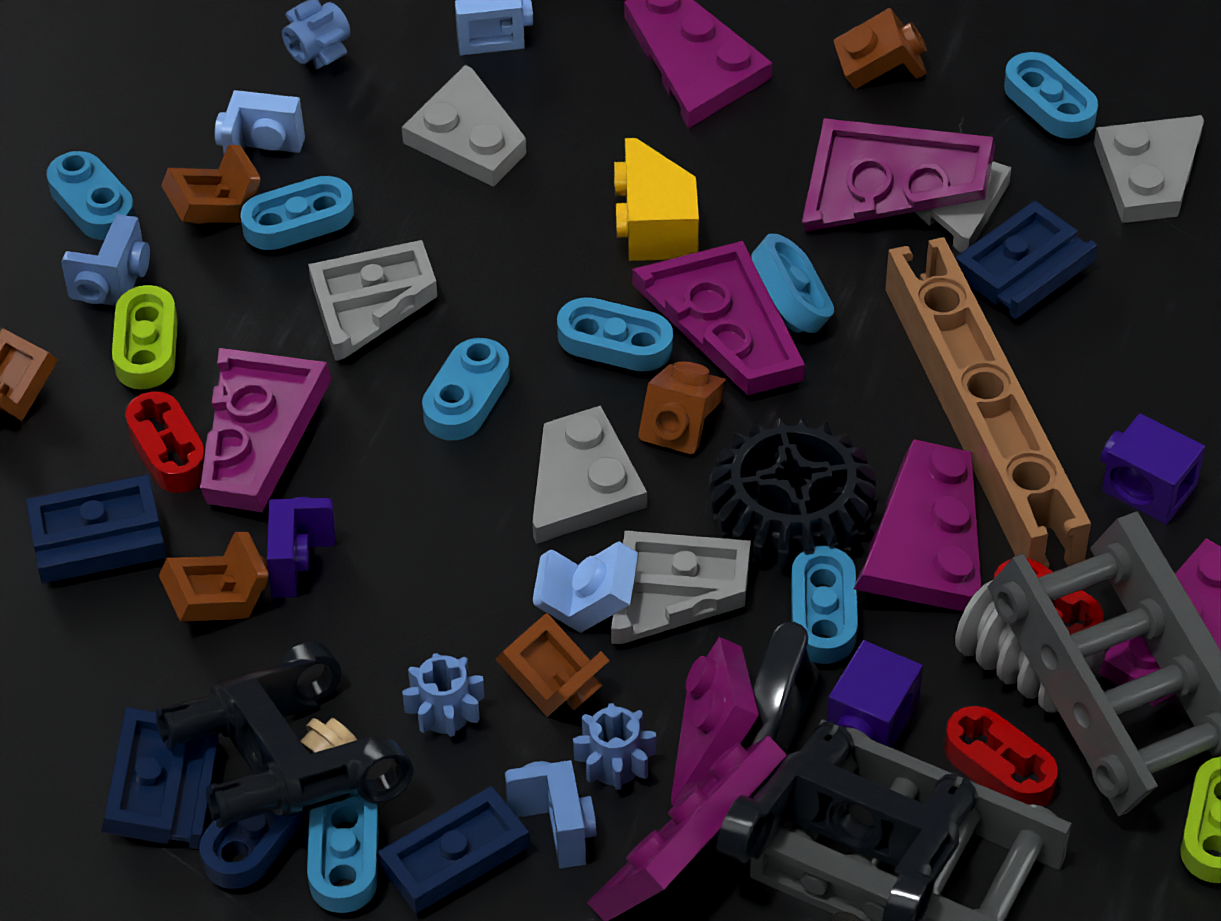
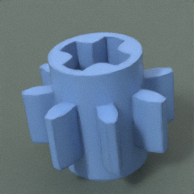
M308 0L285 13L291 24L283 28L282 38L287 50L297 62L305 64L312 60L315 68L319 69L347 54V50L341 42L350 37V26L343 12L334 3L327 2L321 6L319 0Z
M434 653L432 658L426 660L420 668L410 667L408 669L410 688L402 691L404 711L408 714L418 713L420 732L425 733L430 729L436 733L448 734L451 737L455 736V732L464 727L468 721L477 723L480 720L478 701L485 698L483 676L474 675L469 677L468 658L462 657L458 660L451 656Z
M614 703L608 705V708L600 710L593 717L586 714L582 716L583 736L573 738L574 760L586 762V779L589 783L599 780L604 784L614 786L616 790H620L622 785L632 781L636 776L644 779L648 776V757L656 754V732L643 731L642 711L638 710L632 713L625 708L615 707Z

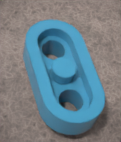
M1025 52L1009 60L1006 65L1004 90L1007 96L1049 133L1065 139L1082 137L1091 132L1096 123L1098 100L1091 90L1055 59L1046 54Z
M72 151L57 157L50 163L47 169V180L52 198L88 237L105 240L116 214L136 217L132 195L95 155L88 152Z
M318 176L256 195L249 199L241 209L240 216L244 238L250 245L256 248L275 250L340 230L353 218V195L350 186L345 181L333 176Z
M768 234L753 251V264L785 326L798 333L802 331L816 333L834 314L833 303L807 255L791 240L778 234Z
M584 297L566 303L557 315V337L559 344L565 351L574 356L635 371L658 369L665 365L672 356V326L666 318L657 313L601 299Z
M473 338L460 343L453 349L423 396L424 424L431 434L444 440H461L479 430L510 379L509 355L500 343L487 338ZM452 400L457 401L455 403H448V401Z
M816 546L814 554L805 555L804 552L800 553L793 562L791 576L792 622L801 624L807 630L809 640L806 648L810 661L821 664L835 663L851 654L856 645L858 625L857 593L853 589L856 583L855 565L846 553L837 548L830 549L827 546ZM819 584H825V585H828V586H830V587L822 586V587H818V588H817V587H815V586H816V585H819ZM827 635L830 636V638H821L818 636Z
M360 795L310 810L307 863L310 892L318 905L331 912L347 913L362 908L373 898L378 886L379 817L377 804L366 802ZM344 822H351L356 824L354 827L350 829L336 828L339 824ZM349 879L354 881V883L347 886H334L339 880Z

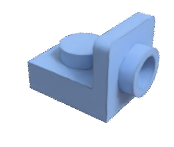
M455 0L457 41L460 55L525 49L524 26L533 25L531 0Z
M234 90L227 112H220L218 114L215 125L216 145L223 146L224 154L228 145H241L243 150H245V147L300 153L305 139L299 97Z
M618 541L600 553L587 557L577 565L556 551L549 550L540 556L533 604L582 633L630 605L638 552Z

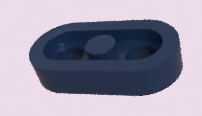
M308 811L289 817L264 813L228 824L227 827L218 828L216 821H213L200 840L199 849L205 874L216 885L230 889L247 887L257 882L304 823ZM233 856L246 857L238 862H227Z

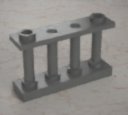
M1138 511L1117 518L1090 548L1095 557L1037 578L1023 553L1013 557L987 586L993 596L997 613L1012 629L1091 767L1096 786L1103 795L1108 797L1118 816L1130 812L1158 787L1152 773L1205 751L1210 752L1213 758L1221 757V651ZM1106 580L1110 582L1127 613L1070 635L1051 601ZM1140 636L1143 638L1161 669L1103 692L1084 658ZM1174 693L1194 727L1137 750L1118 715Z
M834 724L833 730L827 736L825 741H830V739L838 730L839 726ZM846 728L854 740V749L851 755L840 765V768L924 804L934 791L938 780L945 774H953L873 741L857 729ZM957 777L956 783L949 792L950 794L955 793L964 778ZM970 781L978 793V801L958 828L959 845L935 881L934 891L922 921H1005L1035 860L1060 870L1065 860L1071 822L1058 818L1045 807L1027 805ZM874 818L872 819L870 825H875ZM796 823L791 828H781L758 860L752 857L750 859V878L849 921H882L887 900L898 879L896 876L877 869L881 862L880 860L857 850L853 854L844 855L816 843L815 840L819 833ZM972 834L1010 849L980 908L973 910L940 896Z

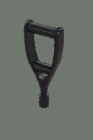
M788 621L782 623L775 629L753 688L759 716L741 742L744 749L749 748L769 735L787 755L800 729L818 682L819 671L817 666L810 661L806 647L809 636L807 630L797 622ZM767 778L758 786V788L749 796V798H752L758 792V790L761 788V786L764 784ZM720 829L716 832L713 842L711 844V847L716 852L717 839Z

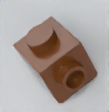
M891 8L833 40L844 75L855 89L902 63L905 64L916 79L927 74L920 55L927 51L921 34L912 22L903 25Z
M228 145L219 169L168 168L161 187L182 222L195 224L241 223V209L249 199L258 194L260 176L241 145Z
M4 328L0 331V411L23 421L59 359Z
M681 361L674 363V365H667L648 383L638 434L640 440L688 454L695 453L700 446L705 418L722 402L726 379L709 375L708 368L693 362Z
M235 532L224 556L166 558L159 578L180 622L249 619L261 592L266 588L268 567L264 557L259 554L249 532Z
M545 613L495 659L546 717L564 702L573 711L577 709L602 686L601 682L594 675L610 661L602 651L589 660L548 613Z

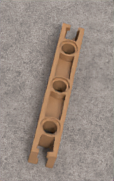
M944 237L928 241L926 273L920 274V280L915 276L907 261L913 260L910 248L903 246L890 249L888 251L885 290L963 450L971 451L972 467L1015 556L1024 553L1026 558L1039 562L1049 568V562L1045 556L1048 539L1046 528H1051L1065 549L1064 560L1067 566L1084 561L1091 522Z

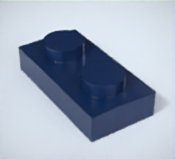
M490 786L379 850V866L417 914L529 848L530 837L526 827L493 786Z

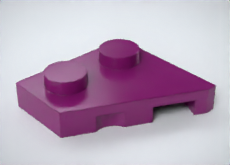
M721 637L717 639L707 657L700 656L697 658L687 676V692L671 794L673 806L696 786L703 789L714 778V775L709 771L711 765L737 742L741 744L759 716L742 646Z

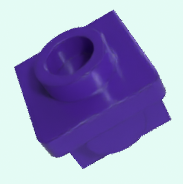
M296 497L293 499H269L267 564L272 598L297 597L298 572H309V547H330L336 544L333 501L330 498Z

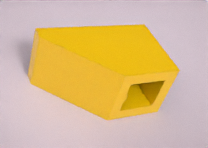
M625 138V162H614L615 196H626V203H616L617 238H628L629 261L669 260L698 252L699 215L696 177L639 139Z

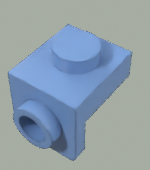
M116 214L98 255L71 251L65 252L61 264L68 296L71 299L90 304L116 306L118 299L125 292L133 288L137 277L145 276L150 261V247L147 242L142 240L138 217Z
M572 760L556 763L538 761L529 763L522 768L507 770L505 772L507 805L517 817L549 813L559 869L586 865L585 838L597 835L596 821L591 796H578Z

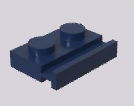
M1034 200L960 253L955 259L969 286L995 305L1000 302L1010 308L1009 315L1017 319L1093 263L1096 259L1098 244L1092 240L1085 243L1077 237V229Z
M149 474L25 499L37 559V568L42 584L166 558Z
M126 707L101 832L165 844L169 843V839L189 842L188 848L198 849L207 807L206 788L211 784L219 733L167 749L166 742L163 743L158 731L156 712Z

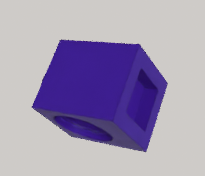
M1139 413L1124 433L1117 430L1111 435L1102 451L1100 462L1106 465L1102 492L1167 525L1198 484L1205 445Z
M863 640L829 695L827 722L831 721L837 726L841 725L845 728L857 729L866 734L871 740L893 748L919 704L923 665Z

